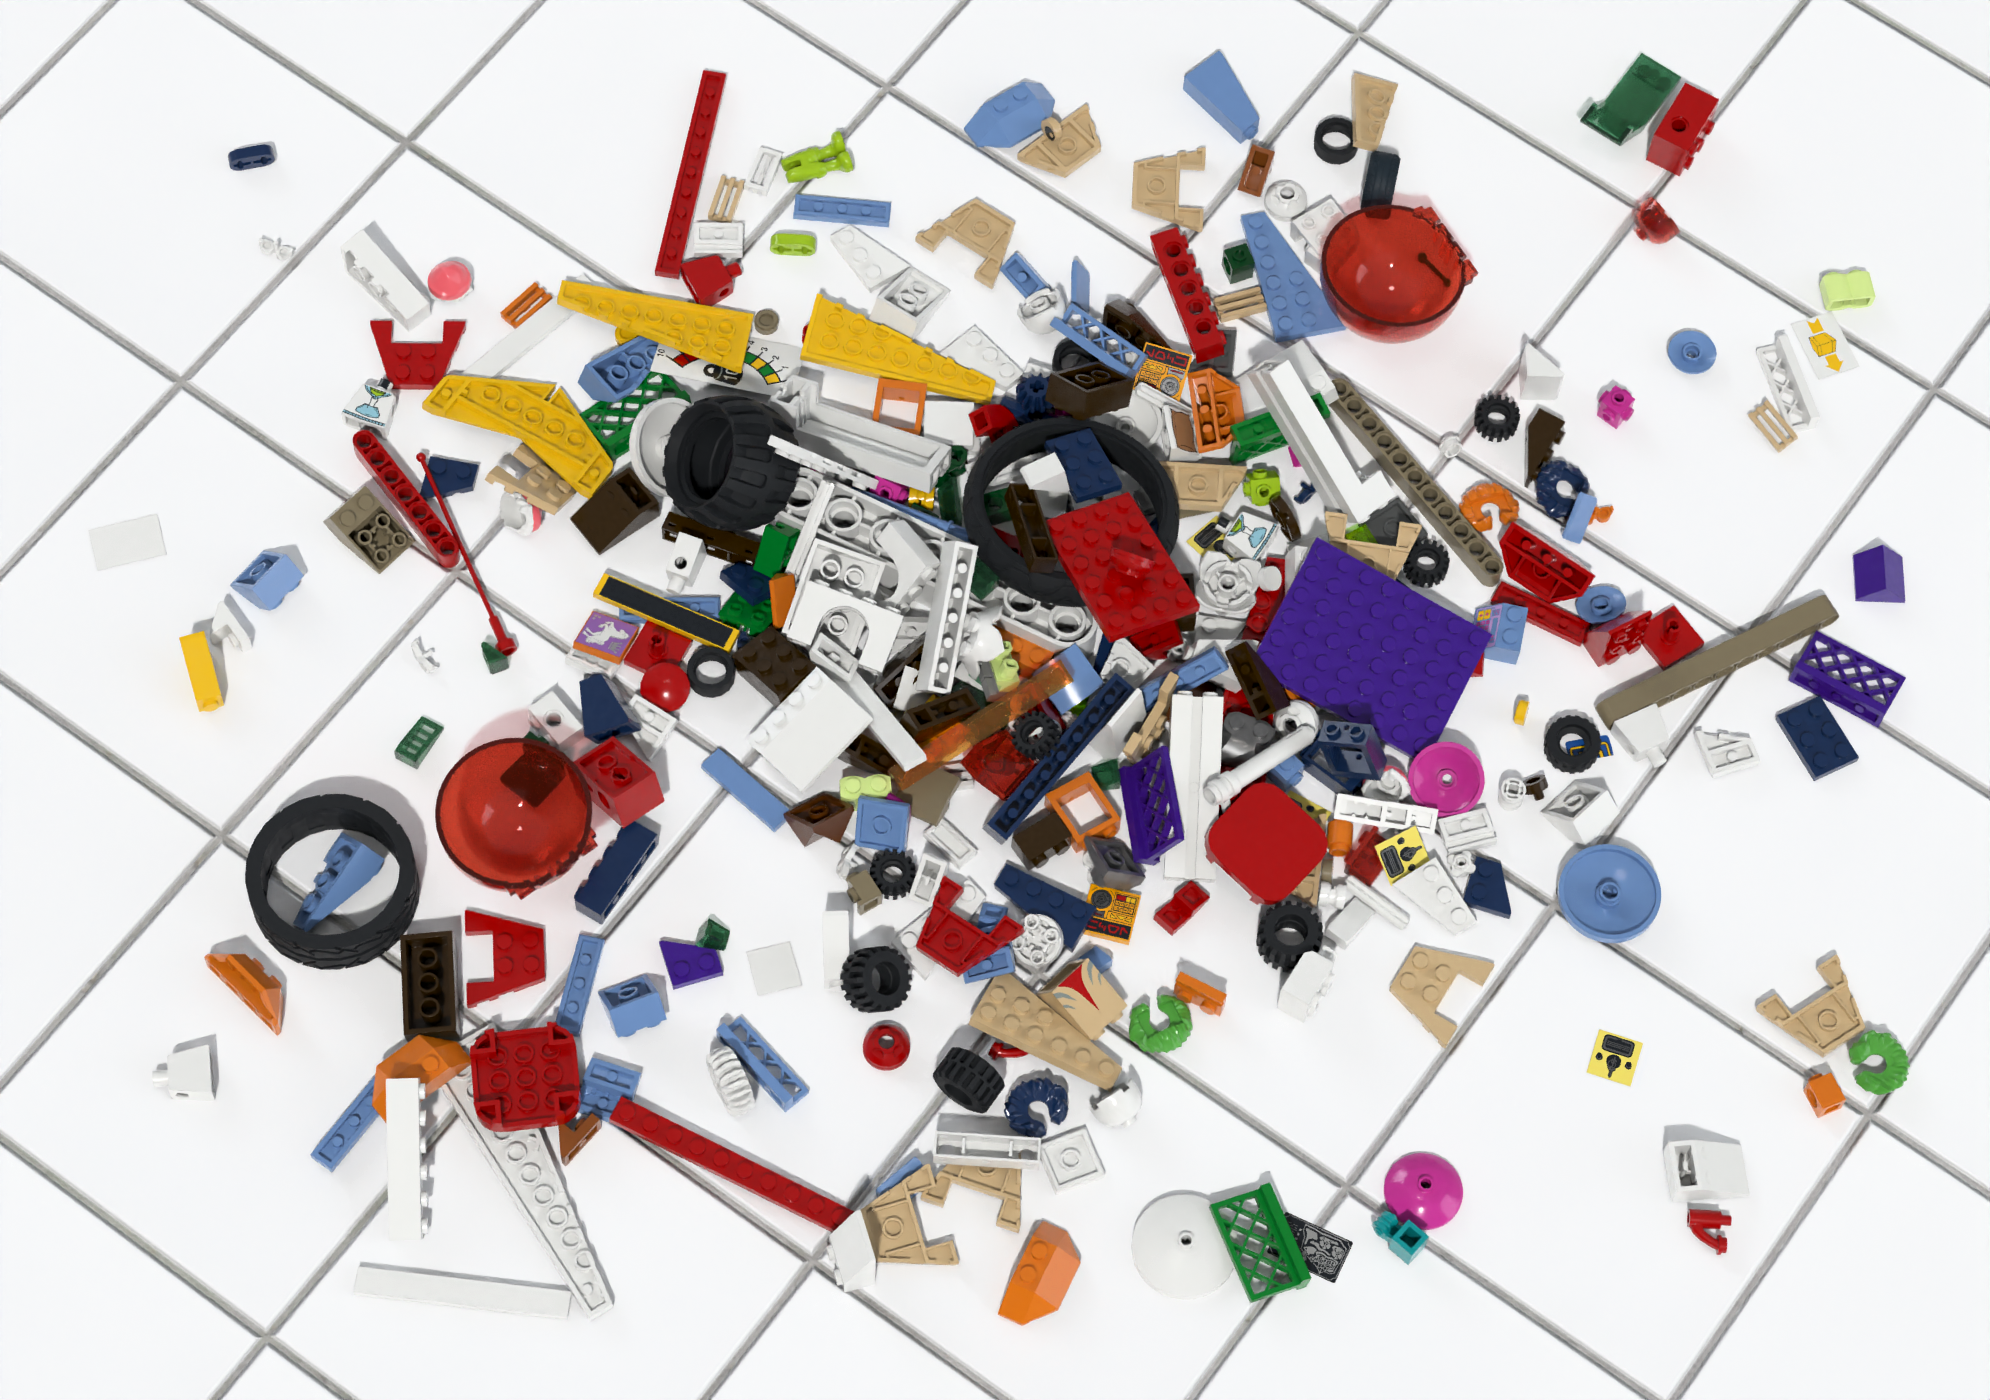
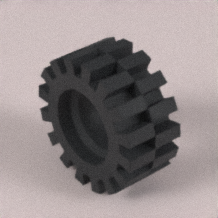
M1497 394L1496 399H1494L1493 395H1490L1488 400L1484 398L1482 403H1479L1474 418V426H1477L1476 431L1478 433L1482 432L1481 437L1484 439L1486 436H1489V441L1493 442V439L1497 438V442H1501L1503 437L1507 441L1517 431L1520 409L1519 407L1515 408L1516 403L1514 401L1509 403L1510 398L1507 396L1503 400L1501 399L1502 395ZM1494 412L1500 413L1506 417V422L1504 424H1494L1488 419V415Z
M1425 539L1424 544L1421 543V540L1416 541V545H1413L1403 565V571L1407 573L1406 578L1408 580L1413 578L1412 584L1416 585L1418 581L1420 582L1419 587L1424 588L1425 583H1427L1428 588L1433 586V583L1437 586L1441 580L1445 579L1450 558H1448L1449 553L1447 550L1443 552L1444 546L1442 544L1437 547V541L1434 540L1432 544H1429V539ZM1421 557H1428L1435 561L1436 566L1432 570H1424L1418 566L1417 560Z
M1032 711V715L1028 712L1024 713V719L1022 717L1017 719L1020 722L1019 725L1014 723L1012 726L1016 730V732L1011 731V736L1014 738L1011 740L1012 744L1015 745L1016 750L1031 760L1036 761V758L1044 760L1043 755L1050 757L1049 751L1052 749L1055 752L1057 747L1054 744H1060L1061 741L1057 737L1061 736L1058 724L1041 711L1039 713ZM1038 727L1043 728L1042 738L1037 743L1030 744L1028 741L1030 733Z
M892 849V853L889 854L888 850H885L883 856L879 853L876 855V860H872L870 876L881 893L884 894V899H889V896H893V900H897L898 895L903 898L906 896V892L910 893L916 876V866L914 862L912 863L910 856L905 857V852L901 851L900 854H897V850ZM888 867H897L902 871L903 876L898 882H888L883 877L884 870Z

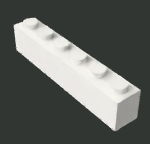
M960 541L943 542L940 556L941 564L938 567L916 691L936 695L951 694L978 546Z
M420 1078L386 1079L389 1241L422 1240L423 1234H428V1218H423V1207H427L428 1198L427 1191H422V1180H427V1165L422 1164V1153H426L427 1145L426 1137H421V1126H426V1111L421 1110V1099H425L426 1091L425 1083H420Z

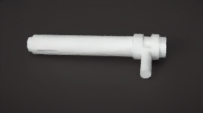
M1301 726L1232 771H1225L1217 779H1213L1206 784V787L1203 789L1204 798L1212 806L1221 805L1223 814L1231 806L1230 799L1240 793L1243 787L1312 744L1316 737L1314 730L1310 726Z

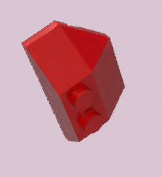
M1512 521L1499 541L1508 577L1549 604L1583 597L1596 577L1581 562L1542 536Z

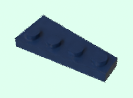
M1007 863L994 883V887L998 892L1028 915L1040 914L1054 919L1063 932V944L1071 953H1073L1097 912V907Z

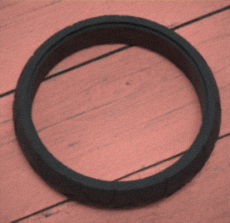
M1070 417L1041 419L1018 426L995 440L990 447H987L975 462L968 476L963 493V517L969 541L972 545L978 546L977 555L991 573L1022 595L1057 606L1086 607L1067 573L1054 570L1053 573H1029L1025 559L1013 551L998 536L990 523L985 509L984 493L995 476L1008 465L1021 458L1046 452L1044 448L1045 441L1090 428L1110 463L1128 473L1148 495L1157 517L1158 533L1156 536L1169 557L1175 547L1179 532V504L1174 486L1167 472L1158 459L1156 460V457L1139 441L1119 429L1116 430L1114 427L1087 419L1077 420Z

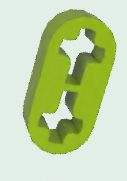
M774 234L770 239V251L778 255L811 256L816 251V239L813 236L803 234Z

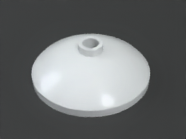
M1134 390L1132 391L1129 407L1089 418V420L1114 427L1116 430L1128 429L1129 431L1124 433L1139 441L1147 449H1150L1157 442L1163 425L1159 407L1135 395Z

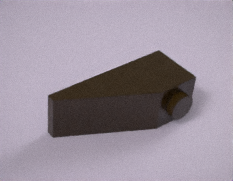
M1247 641L1225 651L1256 720L1270 716L1290 706L1281 683Z
M964 688L906 710L899 723L918 744L933 738L979 711L980 707L969 689Z
M862 733L838 757L841 761L867 772L890 776L891 781L898 784L905 773L882 744Z

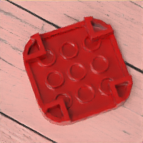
M1265 782L1254 784L1246 789L1210 827L1204 836V845L1207 853L1205 857L1211 864L1215 862L1252 896L1249 900L1256 905L1259 903L1273 905L1284 901L1320 863L1327 852L1328 846L1326 834L1320 825L1284 791L1274 784Z
M547 1022L545 1027L495 1032L494 1028L484 1031V1035L476 1040L473 1046L471 1045L469 1055L472 1071L473 1104L478 1121L485 1128L493 1132H511L553 1127L568 1123L578 1113L581 1105V1090L576 1044L573 1034H570L567 1029L558 1026L557 1022Z

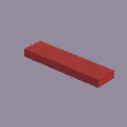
M1501 581L1490 602V605L1507 603L1528 608L1526 622L1579 647L1584 640L1586 632L1591 627V623Z

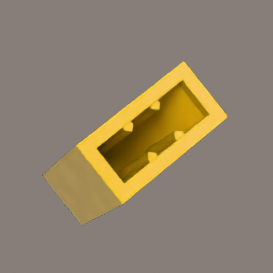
M204 631L179 637L199 712H210L224 706Z

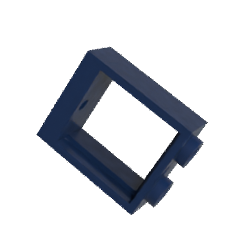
M1324 720L1318 744L1332 776L1381 781L1387 758L1373 725ZM1340 747L1359 748L1362 752L1341 750Z
M1320 729L1315 737L1317 740L1312 746L1309 745L1304 748L1300 754L1302 757L1301 762L1305 765L1304 770L1337 795L1338 793L1355 795L1362 787L1363 779L1349 778L1346 783H1343L1314 761L1321 752L1318 744ZM1342 747L1347 751L1362 752L1359 748Z

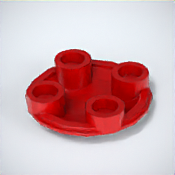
M659 663L651 666L644 673L640 682L642 698L664 712L679 710L690 694L688 675L679 666L672 663Z

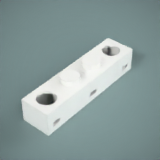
M935 1131L933 1163L1039 1170L1041 1138ZM944 1144H950L954 1147L955 1153L954 1155L940 1154L939 1149ZM1024 1149L1031 1150L1034 1154V1160L1019 1159V1153Z

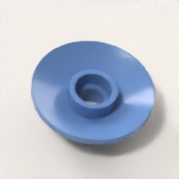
M1684 331L1674 336L1669 343L1668 357L1671 363L1684 373H1704L1713 366L1716 360V347L1712 340L1703 333Z
M1609 586L1590 588L1576 602L1578 615L1584 621L1592 624H1604L1622 615L1626 609V599L1623 593Z

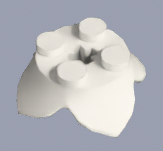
M1207 551L1200 562V581L1194 587L1195 598L1200 604L1214 610L1219 616H1226L1227 614L1236 615L1250 611L1256 604L1255 592L1259 587L1257 576L1262 568L1261 563L1252 559H1241L1237 562H1232L1227 555L1221 552ZM1223 586H1225L1226 588H1230V587H1231V589H1230V590H1226V589L1223 588Z
M995 606L981 612L966 613L957 659L962 661L970 676L977 680L980 674L979 665H982L981 661H991L1005 651L1002 636L999 630L993 626L997 624L996 621L1001 617L1002 606Z

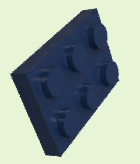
M1090 428L1045 441L1044 448L1048 455L1055 452L1065 470L1070 489L1069 492L1076 504L1121 490L1122 482Z
M1821 696L1777 715L1776 722L1813 781L1858 761L1859 756Z

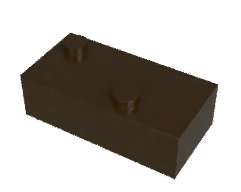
M453 931L400 935L403 1031L406 1041L410 1042L418 1035L450 1041L461 1040L457 940Z

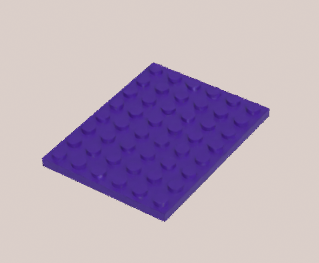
M1316 537L1260 642L1256 653L1279 680L1283 688L1345 722L1372 724L1379 741L1414 760L1424 748L1438 742L1492 634Z

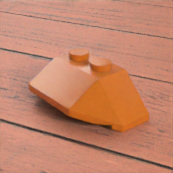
M1212 368L1188 373L1198 452L1200 454L1224 448L1233 440L1230 426L1245 421L1241 389L1227 378L1217 374Z
M207 954L204 957L207 967L278 1036L281 1033L283 995L280 989L282 985L273 975L268 977L263 972L265 970L263 965L256 958L251 960L246 954Z
M418 1035L376 1066L372 1107L386 1123V1079L420 1078V1083H425V1098H427L470 1066L471 1059L456 1041Z
M1045 1221L1041 1222L1033 1234L1009 1283L998 1312L999 1316L1023 1326L1030 1321L1059 1310L1081 1263L1067 1231Z

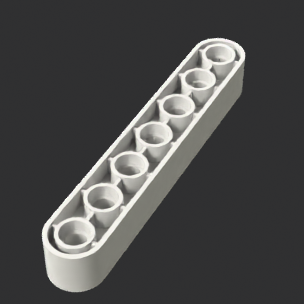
M802 467L797 472L795 481L797 484L787 501V506L771 522V525L774 526L776 522H782L795 529L802 530L820 482L823 479L831 481L835 484V488L815 538L885 562L886 565L879 585L894 592L898 586L897 567L892 558L876 541L889 522L905 520L939 560L943 542L960 541L968 543L816 471ZM795 504H804V505H807V506H804V507H795V506H793V505H795ZM841 524L850 525V527L848 528H840L837 526ZM977 555L971 587L978 586L984 588V590L974 591L970 589L967 614L981 612L995 606H1002L1003 611L999 620L996 621V626L1053 652L1054 658L1074 643H1076L1087 660L1091 657L1095 648L1098 624L1087 606H1057L1022 595L1004 584L1003 581H1000ZM938 569L935 570L936 575L923 586V592L914 599V601L928 608H931ZM1023 607L1029 609V611L1019 612L1014 610V608ZM1069 628L1075 632L1063 633L1058 629Z

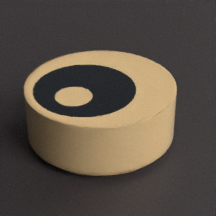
M1048 117L1041 122L1042 132L1049 141L1054 142L1062 137V128L1055 118Z

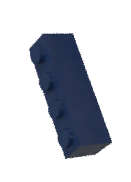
M636 821L625 828H620L614 845H609L606 848L600 865H595L588 876V882L585 886H580L574 895L576 910L601 925L658 846L657 833Z

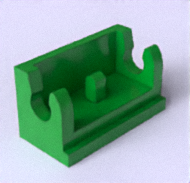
M776 522L775 526L767 524L753 569L770 578L776 573H784L801 530L782 522Z

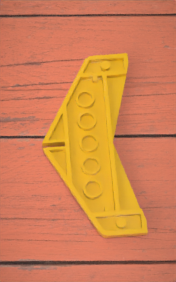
M448 375L438 383L422 403V409L433 415L521 439L579 494L588 499L601 489L612 474L613 462L563 390L559 387L551 399L547 401L555 391V384Z

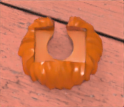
M1494 482L1491 484L1480 483L1477 486H1473L1471 490L1466 491V495L1462 496V503H1459L1460 513L1476 531L1480 532L1490 531L1493 528L1492 516L1485 517L1481 512V507L1486 503H1493L1499 507V521L1505 526L1512 523V521L1517 522L1516 520L1519 517L1518 512L1520 508L1518 500L1514 499L1508 489H1504L1500 484Z

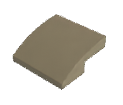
M922 762L908 770L896 796L905 803L910 804L911 816L937 827L949 809V801L961 784V779L940 768Z

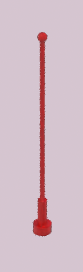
M420 452L416 455V459L418 462H421L490 617L488 621L498 641L495 645L498 656L507 657L517 651L514 639L507 638L498 616H494L426 464V455Z

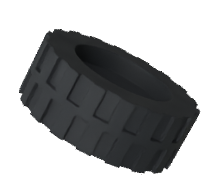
M1567 715L1564 718H1558L1555 723L1553 722L1550 725L1543 744L1545 746L1544 754H1546V759L1555 769L1557 768L1561 772H1569L1570 774L1582 773L1584 770L1591 768L1592 764L1596 762L1601 749L1602 739H1600L1599 730L1597 731L1596 726L1590 723L1588 719L1577 715ZM1566 734L1579 735L1585 743L1583 752L1578 755L1566 754L1560 746L1561 738Z

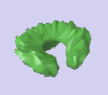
M1161 994L1156 999L1158 1009L1169 1017L1170 1024L1166 1029L1158 1031L1151 1027L1149 1023L1150 1008L1145 1003L1134 1007L1129 1016L1131 1020L1129 1038L1132 1042L1135 1041L1143 1052L1149 1051L1154 1053L1156 1051L1158 1053H1168L1169 1051H1174L1176 1048L1182 1047V1043L1187 1041V1037L1191 1035L1190 1031L1193 1029L1191 1013L1187 1005L1175 996Z
M1870 1030L1863 1034L1857 1043H1853L1852 1048L1849 1049L1850 1062L1853 1065L1859 1066L1871 1055L1881 1056L1886 1063V1069L1882 1073L1876 1074L1865 1070L1856 1075L1855 1080L1860 1087L1873 1094L1882 1095L1904 1085V1082L1907 1080L1906 1076L1909 1075V1058L1906 1056V1051L1902 1049L1901 1044L1897 1043V1040L1890 1033H1876L1875 1030Z

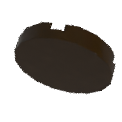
M1280 495L1274 496L1269 500V507L1274 519L1281 525L1280 530L1290 542L1297 541L1301 538V532L1292 511Z

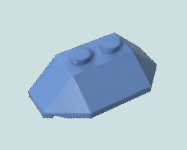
M1022 82L983 104L964 127V131L977 147L1011 148L1042 130L1041 122L1048 117H1052L1055 99L1041 83Z

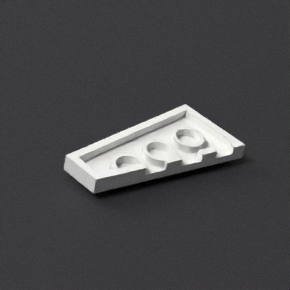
M968 879L960 885L963 887L964 893L950 908V911L970 922L986 901V896ZM932 909L891 941V946L906 958L905 961L924 981L927 980L937 963L917 951L916 944Z

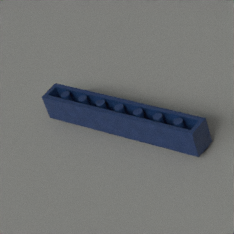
M1115 673L1059 738L1061 740L1060 744H1054L1057 750L1054 752L1051 749L1049 751L1050 757L1044 755V760L1038 762L982 829L1002 845L1126 701L1135 688Z

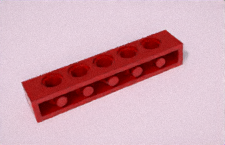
M1177 227L1151 235L1152 250L1197 364L1225 355L1223 345L1227 344L1223 330L1218 331L1216 325H1219L1216 312H1211L1209 309L1211 300L1208 292L1203 293L1201 289L1204 283L1200 272L1195 273L1194 271L1196 263L1193 254H1188L1186 251L1189 246L1185 235H1180Z

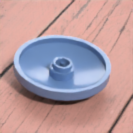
M1601 844L1583 849L1568 861L1558 882L1557 897L1564 917L1576 931L1595 941L1621 943L1640 936L1651 926L1660 908L1661 886L1654 869L1642 856L1622 846Z

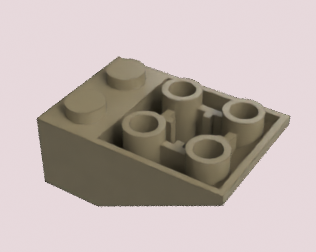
M366 486L359 488L323 521L340 542L378 574H381L415 542Z

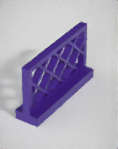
M1816 631L1794 667L1788 681L1817 696H1821L1822 699L1878 728L1906 677ZM1816 641L1827 645L1828 651L1818 652L1815 645ZM1844 654L1849 657L1851 662L1841 664L1837 655ZM1831 656L1835 665L1824 666L1821 658ZM1815 659L1819 668H1814L1804 662L1805 660ZM1860 667H1869L1873 674L1863 676ZM1854 668L1857 677L1847 678L1844 669ZM1838 671L1841 679L1837 680L1829 676L1827 672ZM1889 678L1897 682L1896 686L1886 687L1882 679ZM1876 680L1880 689L1869 690L1866 681ZM1860 683L1863 691L1859 692L1852 688L1850 684ZM1882 694L1886 704L1884 705L1873 699V696Z
M1167 746L1159 747L1131 767L1123 766L1118 769L1135 863L1154 866L1160 862L1159 856L1185 840ZM1161 757V765L1158 770L1156 769V765L1159 758ZM1155 773V774H1157V777H1156V780H1155V782H1154V785L1151 786L1150 783H1151L1153 774ZM1163 780H1165V788H1164V791H1163V793H1162V792H1160V789H1161ZM1159 796L1161 800L1158 809L1156 810L1154 806ZM1169 803L1170 809L1168 815L1166 816L1164 815V812L1167 804ZM1163 819L1165 824L1162 833H1160L1158 830ZM1173 826L1174 837L1169 839L1168 836Z

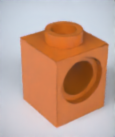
M1819 1073L1810 1077L1803 1090L1817 1118L1841 1109L1846 1101L1832 1073L1826 1075Z

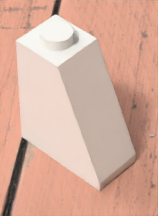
M1198 639L1193 645L1186 647L1182 659L1186 662L1215 646L1229 667L1228 670L1208 681L1237 693L1242 688L1225 651L1247 641L1256 652L1259 642L1256 640Z
M822 911L824 989L842 991L841 985H843V980H840V974L844 973L842 966L844 963H848L847 957L850 955L848 911Z

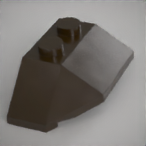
M926 634L914 640L887 665L882 676L878 675L872 689L887 708L895 709L893 706L905 665L919 671ZM918 675L915 677L913 684L917 681Z

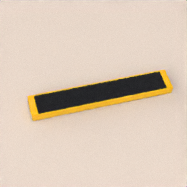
M606 573L603 574L593 592L594 598L709 647L720 648L730 654L740 635V631Z

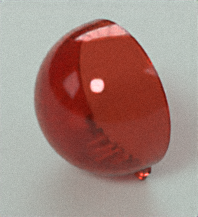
M1401 205L1370 206L1347 215L1330 231L1325 240L1320 259L1321 288L1332 313L1351 332L1364 339L1383 344L1412 342L1434 332L1444 324L1456 309L1465 286L1471 284L1473 278L1479 272L1471 261L1466 259V254L1459 244L1453 241L1454 237L1444 223H1440L1441 219L1432 207L1424 209L1423 206H1419L1413 209Z
M504 738L485 743L468 752L451 768L438 792L435 822L441 845L450 861L463 875L485 888L509 893L510 896L516 894L522 900L535 890L546 887L563 877L577 863L581 855L585 856L598 847L594 840L597 836L592 829L593 806L587 782L579 768L569 757L547 743L528 738Z

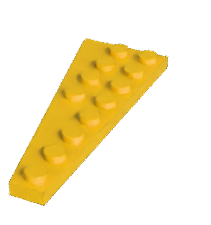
M562 280L557 297L558 305L731 371L742 373L754 314Z
M817 293L800 360L877 379L884 378L927 384V391L982 405H989L991 403L995 380L973 369L968 370L954 363L955 360L949 357L946 359L934 353L933 349L927 346L924 348L912 342L913 339L882 324L879 326L865 319L864 315L860 313L855 314L843 308L844 305L838 302L835 304L823 298L822 294Z

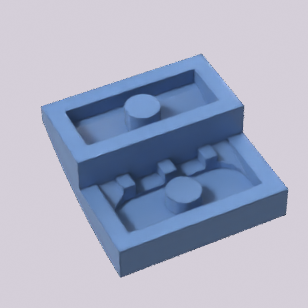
M1076 643L1031 674L1060 715L1104 685V682Z
M996 925L981 928L980 930L989 935ZM1012 941L963 973L965 984L1015 972Z
M592 1057L583 1077V1084L580 1089L581 1105L578 1113L587 1116L593 1113L600 1120L609 1122V1118L621 1097L633 1102L641 1073Z

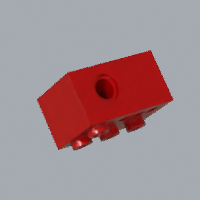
M1685 83L1654 133L1646 160L1679 177L1684 169L1689 170L1695 158L1693 157L1696 152L1699 153L1704 145L1705 140L1703 137L1705 134L1710 135L1715 126V122L1712 120L1719 99Z
M614 736L572 762L582 793L622 828L633 823L665 801L655 771Z

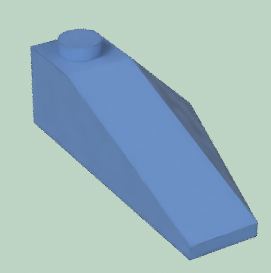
M638 336L586 364L577 383L593 400L616 403L634 393L650 373L659 343Z
M341 832L323 860L327 863L323 873L317 874L313 881L316 883L313 893L305 897L293 924L308 932L371 881L373 876L377 875L381 870V864L385 859L363 843Z

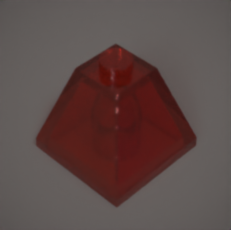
M1007 729L977 743L960 762L974 780L1003 801L1008 799L1037 765L1034 760L1026 758L1016 750L1015 745L1011 741L1014 738Z

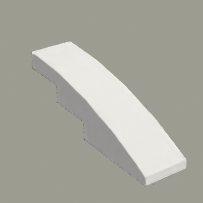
M1338 793L1334 819L1407 830L1416 825L1418 832L1434 835L1438 809Z

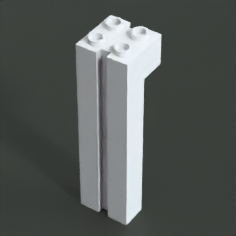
M1288 359L1265 360L1247 373L1329 512L1348 514L1346 524H1361L1371 517L1370 514L1373 511L1388 505V500L1395 494L1381 470L1376 471L1371 476L1362 475L1359 470H1353Z
M792 374L786 382L781 384L779 391L772 395L768 401V406L779 413L791 425L799 447L834 462L926 493L932 491L938 483V477H942L951 465V446L818 403L819 383Z
M1178 691L1177 695L1172 694L1170 703L1169 755L1185 840L1165 852L1163 880L1215 883L1217 864L1215 862L1211 864L1205 857L1207 853L1204 845V836L1219 819V805H1210L1204 798L1203 789L1208 782L1217 779L1221 772L1224 697H1218V693L1204 692L1203 697H1193V692ZM1169 803L1167 804L1166 816L1170 809ZM1173 826L1168 836L1169 839L1174 837Z

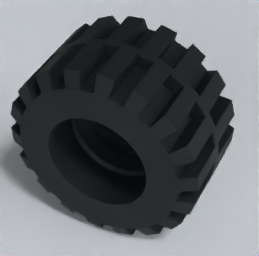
M1286 901L1283 906L1279 902L1275 904L1274 909L1271 907L1267 909L1266 915L1263 914L1256 939V946H1259L1258 953L1260 956L1265 955L1263 961L1266 964L1271 962L1273 963L1272 968L1277 970L1278 967L1283 968L1282 972H1288L1289 969L1295 968L1305 952L1314 951L1318 953L1320 951L1324 933L1322 932L1323 925L1322 922H1318L1319 916L1317 913L1311 914L1312 908L1309 906L1303 908L1300 902L1292 905L1291 901ZM1283 928H1292L1303 936L1304 941L1298 945H1286L1276 937L1275 933Z
M889 946L869 947L854 951V954L847 957L848 963H844L842 966L844 973L840 974V980H843L841 990L846 992L844 995L846 1001L851 1000L850 1005L853 1008H858V1011L867 1013L886 1012L899 1008L902 1005L901 1001H906L908 998L906 992L910 991L912 986L909 984V980H912V974H908L910 966L908 963H904L906 958L902 954L898 955V950L890 949ZM874 968L878 971L880 976V987L878 991H876L872 983V972Z
M952 1047L933 1073V1079L945 1095L963 1108L981 1114L988 1111L1005 1087L1004 1080L990 1063L974 1052L960 1047Z

